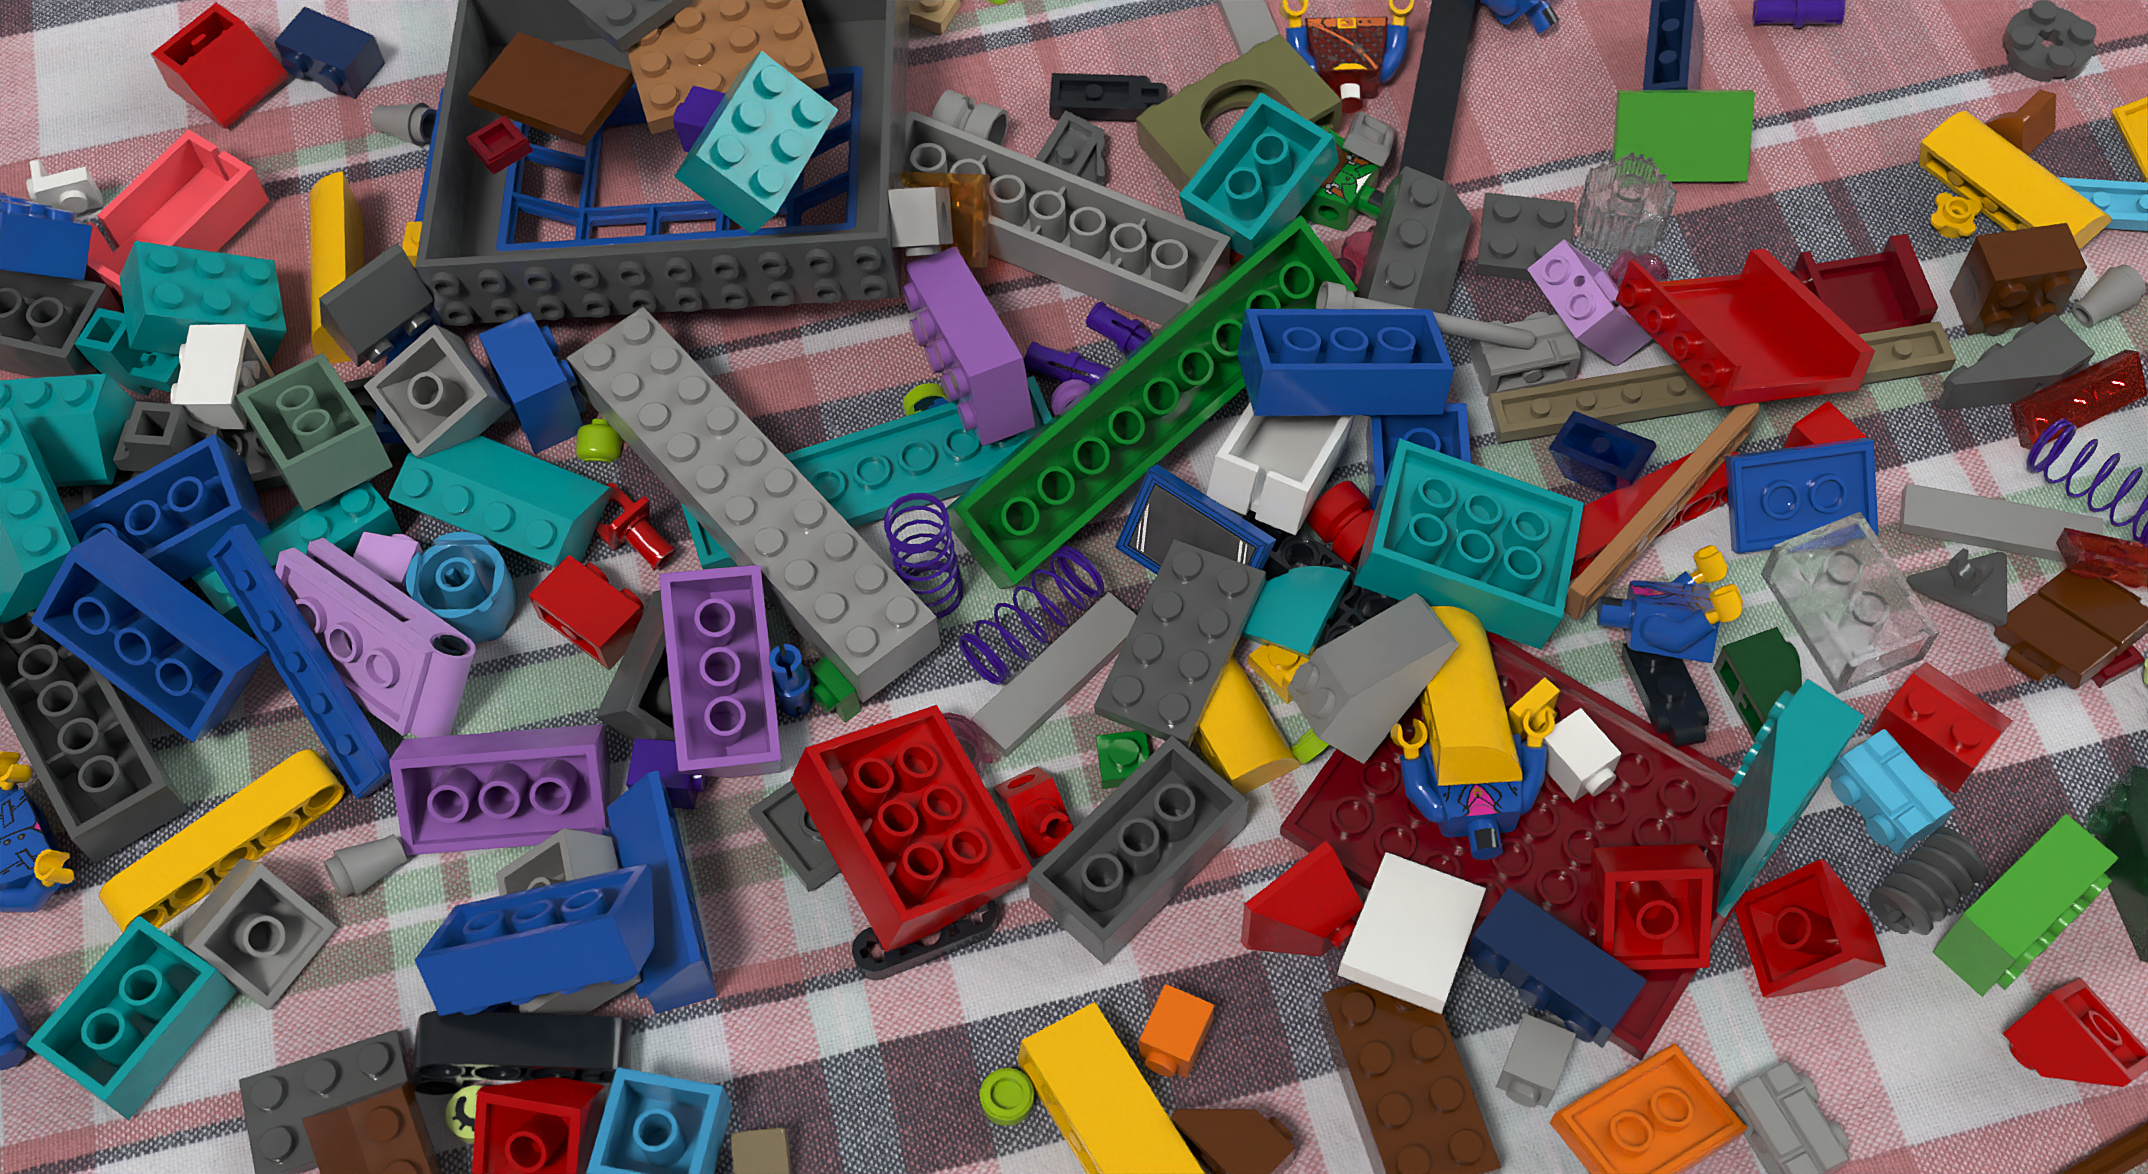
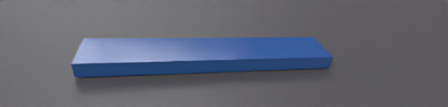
M246 524L231 526L206 553L208 559L261 645L268 649L266 653L356 799L370 796L392 776L389 754Z

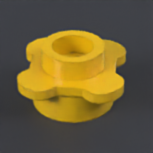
M1950 193L1939 194L1935 199V204L1938 206L1937 210L1930 218V223L1935 230L1948 238L1972 235L1976 229V225L1973 222L1974 218L1981 211L1979 203L1973 199L1967 200L1962 197H1953Z

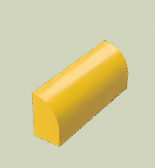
M1961 111L1952 115L1921 141L1919 165L1962 198L1977 201L1981 207L1980 212L2006 231L2068 223L2080 250L2111 223L2110 215L1968 111Z
M341 171L320 179L312 187L309 197L312 347L316 355L324 353L330 364L352 360L321 325L319 298L364 267L363 214L344 172Z
M1431 606L1430 608L1459 643V646L1419 695L1438 786L1522 781V770L1484 625L1474 614L1464 609L1452 606Z
M1232 654L1193 739L1210 768L1243 795L1301 767V764L1291 752L1292 749L1235 655Z
M1095 1002L1021 1040L1017 1062L1031 1081L1035 1092L1086 1174H1205Z

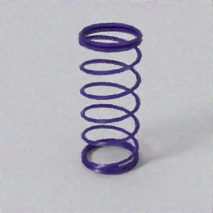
M2061 419L2051 424L2032 446L2026 460L2027 469L2033 473L2044 471L2045 481L2050 484L2066 480V493L2071 498L2081 497L2088 493L2087 504L2089 510L2095 513L2110 508L2109 518L2111 525L2114 527L2125 526L2133 522V539L2148 548V521L2140 537L2136 535L2139 519L2148 510V495L2137 513L2128 520L2117 523L2113 518L2118 501L2138 482L2143 468L2138 467L2133 470L2119 488L2114 500L2096 509L2091 504L2094 490L2115 469L2121 457L2120 453L2110 456L2098 471L2092 485L2079 494H2073L2069 489L2071 478L2093 455L2098 446V439H2092L2083 447L2066 475L2052 480L2048 477V468L2070 443L2077 427L2072 425L2067 419ZM2064 427L2062 434L2054 443L2049 454L2040 463L2035 465L2040 451L2048 440ZM2091 447L2090 451H2089V452L2087 453V455L2083 458V460L2079 463V461H2080L2081 458L2084 456V454L2086 453V451Z
M909 493L899 497L889 506L884 515V530L890 543L889 550L893 556L896 574L908 587L911 580L927 581L941 575L943 572L949 574L948 578L941 585L930 590H917L909 587L915 594H932L943 589L953 578L955 579L951 591L944 598L933 603H924L927 607H935L946 602L958 587V594L954 602L947 609L934 613L937 619L951 614L959 606L963 598V583L960 579V569L957 565V555L954 551L949 515L944 503L935 496L926 493ZM921 499L934 503L942 512L941 514L938 510L928 506L913 505L901 509L892 516L894 510L901 504L910 500ZM911 510L929 511L936 514L943 521V525L931 520L916 519L904 523L893 534L891 532V526L895 519L904 512ZM914 524H929L940 529L937 535L918 533L907 537L903 541L896 538L899 532L907 526ZM919 537L932 538L921 544L907 543ZM940 542L945 545L943 550L936 547ZM926 551L939 553L931 560H923L917 563L905 562L912 554L924 553ZM899 552L907 553L902 558L898 556ZM943 555L947 558L946 563L939 561ZM902 565L909 567L905 571L901 570ZM927 570H939L929 576L916 577Z
M1062 546L1057 553L1051 556V572L1048 570H1035L1032 573L1031 583L1033 589L1026 586H1017L1013 590L1014 606L1008 603H998L994 607L996 623L989 620H979L975 623V635L964 633L959 638V647L963 655L984 679L992 684L1002 685L1007 678L1011 677V673L1005 663L981 640L979 626L982 624H988L998 629L1016 655L1025 661L1030 660L1028 651L1020 641L1002 627L998 617V610L1001 607H1007L1016 611L1025 627L1038 641L1043 644L1049 643L1048 636L1042 627L1020 609L1016 598L1020 590H1026L1035 594L1038 602L1049 617L1062 627L1067 626V620L1059 608L1046 596L1038 592L1035 578L1039 573L1052 576L1063 595L1072 605L1079 610L1086 609L1085 601L1066 580L1056 574L1054 568V560L1056 558L1062 572L1082 593L1094 598H1098L1104 593V582L1101 575L1081 552L1073 547ZM1066 558L1078 564L1090 575L1097 591L1086 585L1073 572ZM1063 585L1075 595L1081 605L1068 594ZM1045 602L1058 614L1062 622L1050 611ZM1028 621L1039 631L1042 637L1036 633V631L1030 626ZM1010 639L1020 648L1022 653L1015 647V645L1010 641ZM967 641L984 654L995 668L998 676L989 671L970 649Z

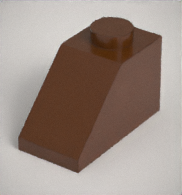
M1178 1108L1170 1116V1120L1193 1156L1211 1174H1283L1293 1164L1296 1148L1291 1144L1294 1141L1292 1134L1279 1120L1274 1117L1266 1120L1256 1109Z

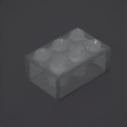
M1861 512L1774 545L1761 572V576L1836 694L1923 660L1940 633Z

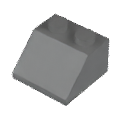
M435 324L364 385L415 457L419 459L478 437L512 407L462 338Z
M241 858L172 939L216 968L236 990L269 1011L331 936L337 926L261 863Z

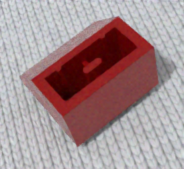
M217 2L151 53L168 88L224 129L289 77L287 71L247 24Z

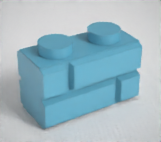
M1886 729L1879 731L1863 744H1859L1842 755L1828 775L1832 781L1831 787L1836 797L1846 806L1853 805L1866 820V829L1872 839L1881 846L1888 845L1895 855H1900L1919 840L1936 831L1939 826L1946 822L1955 809Z

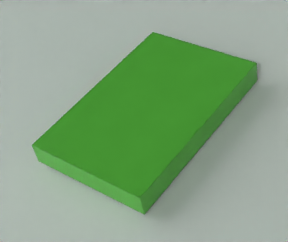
M1617 90L1611 180L1613 182L1747 181L1755 92L1753 90Z

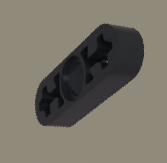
M993 899L976 909L978 912H984L982 914L983 923L974 926L970 919H965L967 917L965 915L952 923L955 925L956 935L950 937L947 925L940 929V937L933 945L922 947L914 942L906 944L904 947L907 954L901 956L899 948H896L886 953L884 952L885 960L875 964L872 957H867L870 955L869 946L878 943L881 950L884 949L872 927H869L860 932L853 942L852 955L855 966L862 976L870 980H883L988 939L997 928L998 913L996 903Z

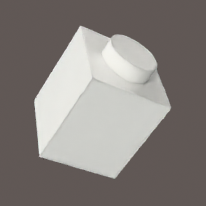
M1581 708L1556 724L1553 731L1543 738V743L1547 745L1545 770L1573 802L1588 792L1592 796L1600 794L1616 779L1614 771L1622 753Z

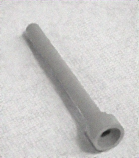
M1328 281L1322 283L1315 309H1416L1354 297L1353 291L1346 290L1345 285ZM1433 312L1441 333L1523 349H1529L1535 344V335L1529 330Z

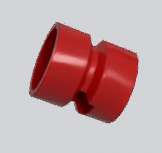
M1344 481L1329 489L1314 503L1306 517V523L1325 544H1332V552L1357 570L1374 510H1370V500L1352 481Z

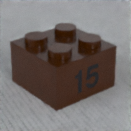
M2068 223L1976 236L1950 289V294L1967 335L1986 332L1988 334H1999L2008 329L2024 327L2032 321L2038 325L2053 314L2059 318L2087 266Z

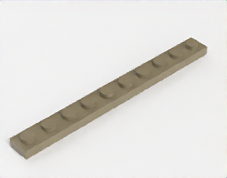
M1941 321L1858 334L1875 350L1861 384L1951 370L1956 361L1955 354ZM1679 364L1489 394L1487 402L1499 443L1719 407Z

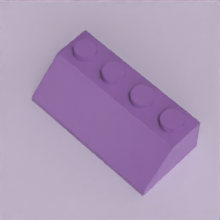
M760 565L660 573L659 582L678 773L722 778L779 773L782 759L773 676L769 665L770 649Z
M604 724L403 739L389 760L405 855L539 845L563 828L603 835L602 828L609 827L607 807L610 805V766Z

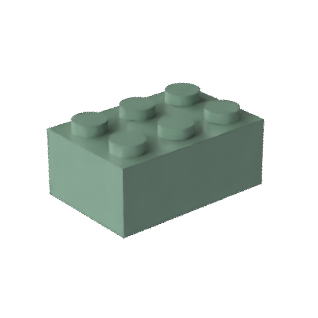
M324 353L236 395L257 437L304 512L317 505L327 503L338 494L362 482L370 481L378 474L393 467L372 423Z

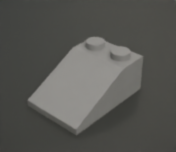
M1415 593L1318 648L1307 663L1302 664L1296 670L1292 682L1287 689L1319 739L1364 764L1391 731L1392 726L1400 720L1459 646V643L1423 597Z

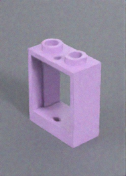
M1565 239L1527 269L1574 337L1614 365L1619 366L1653 339L1616 301L1619 288L1608 273Z

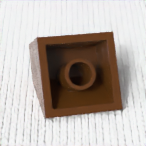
M410 1079L302 1119L320 1174H443Z

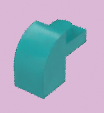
M98 308L74 343L102 374L107 373L116 383L136 393L148 396L152 389L171 392L172 385L178 383L181 369L179 354L129 349L125 313Z

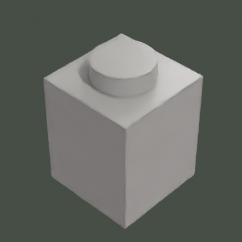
M1524 1013L1496 1087L1505 1090L1507 1097L1520 1105L1536 1107L1538 1104L1547 1108L1557 1088L1576 1033Z

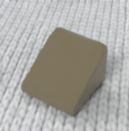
M785 1128L731 1133L734 1174H791L790 1138Z

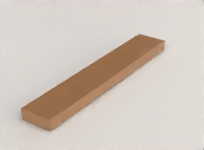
M1747 403L1737 405L1569 586L1564 608L1566 614L1577 621L1590 610L1726 461L1725 456H1730L1751 434L1760 410L1759 404Z

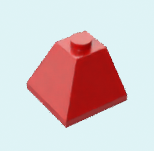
M1324 841L1244 903L1240 942L1246 949L1321 957L1333 947L1340 951L1348 946L1364 905L1334 849L1327 841Z
M1819 859L1744 893L1735 908L1764 998H1774L1842 986L1887 967L1870 917L1826 860Z
M2081 977L2051 992L2002 1033L2011 1043L2009 1049L2017 1061L2029 1070L2035 1069L2041 1077L2124 1088L2148 1071V1049Z
M548 1077L481 1087L477 1091L472 1174H586L604 1114L606 1085L560 1077Z

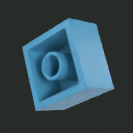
M617 1067L586 1174H715L732 1110V1104L724 1087Z

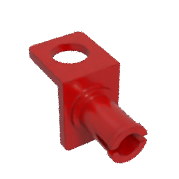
M608 483L606 486L613 489L608 501L620 504L624 509V513L610 525H605L599 521L595 532L613 551L627 541L651 565L650 567L653 570L661 568L674 555L676 548L670 545L648 522L650 500L643 496L633 503L616 484Z
M1039 767L1029 769L993 787L995 794L1008 804L1028 854L1032 858L1036 859L1051 852L1074 830L1053 777Z

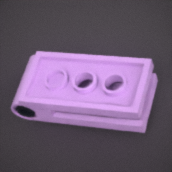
M324 538L309 542L306 555L295 547L279 552L275 569L277 576L356 703L401 735L411 733L420 738L449 736L454 726L476 651L473 641Z

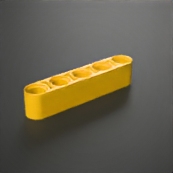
M313 749L299 751L111 878L101 888L99 899L122 933L138 915L159 929L210 894L241 858L256 862L330 811L343 798L344 787L317 751Z

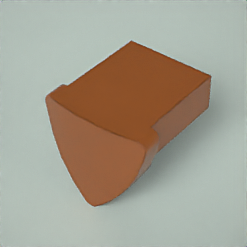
M2040 89L2016 112L1996 115L1988 119L1984 124L2029 156L2055 130L2056 94Z

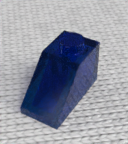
M1573 410L1548 449L1564 478L1601 493H1607L1631 486L1657 445L1653 440Z

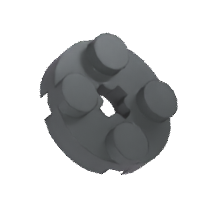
M2038 0L2033 3L2031 8L2023 9L2012 17L2002 38V48L2005 45L2009 52L2006 58L2007 61L2023 76L2039 82H2050L2052 77L2066 76L2064 80L2066 81L2077 77L2086 68L2095 49L2094 38L2097 31L2091 22L2082 20L2076 14L2057 7L2052 1ZM2048 40L2054 44L2046 47L2042 45V41Z

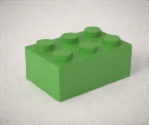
M2065 814L1963 913L1932 953L1980 996L1983 997L1996 983L2006 990L2026 970L2027 966L2037 956L2039 957L2060 936L2070 923H2073L2113 881L2104 873L2114 864L2118 857L2069 815Z

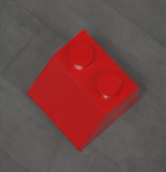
M1925 662L1911 674L1885 706L1869 734L1873 736L1879 731L1886 729L1923 772L1956 794L2013 720Z
M1698 844L1592 847L1591 903L1598 948L1630 970L1710 968L1714 868Z

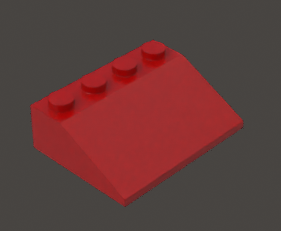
M937 705L806 747L790 779L885 953L939 931L1027 881V874L1033 869Z

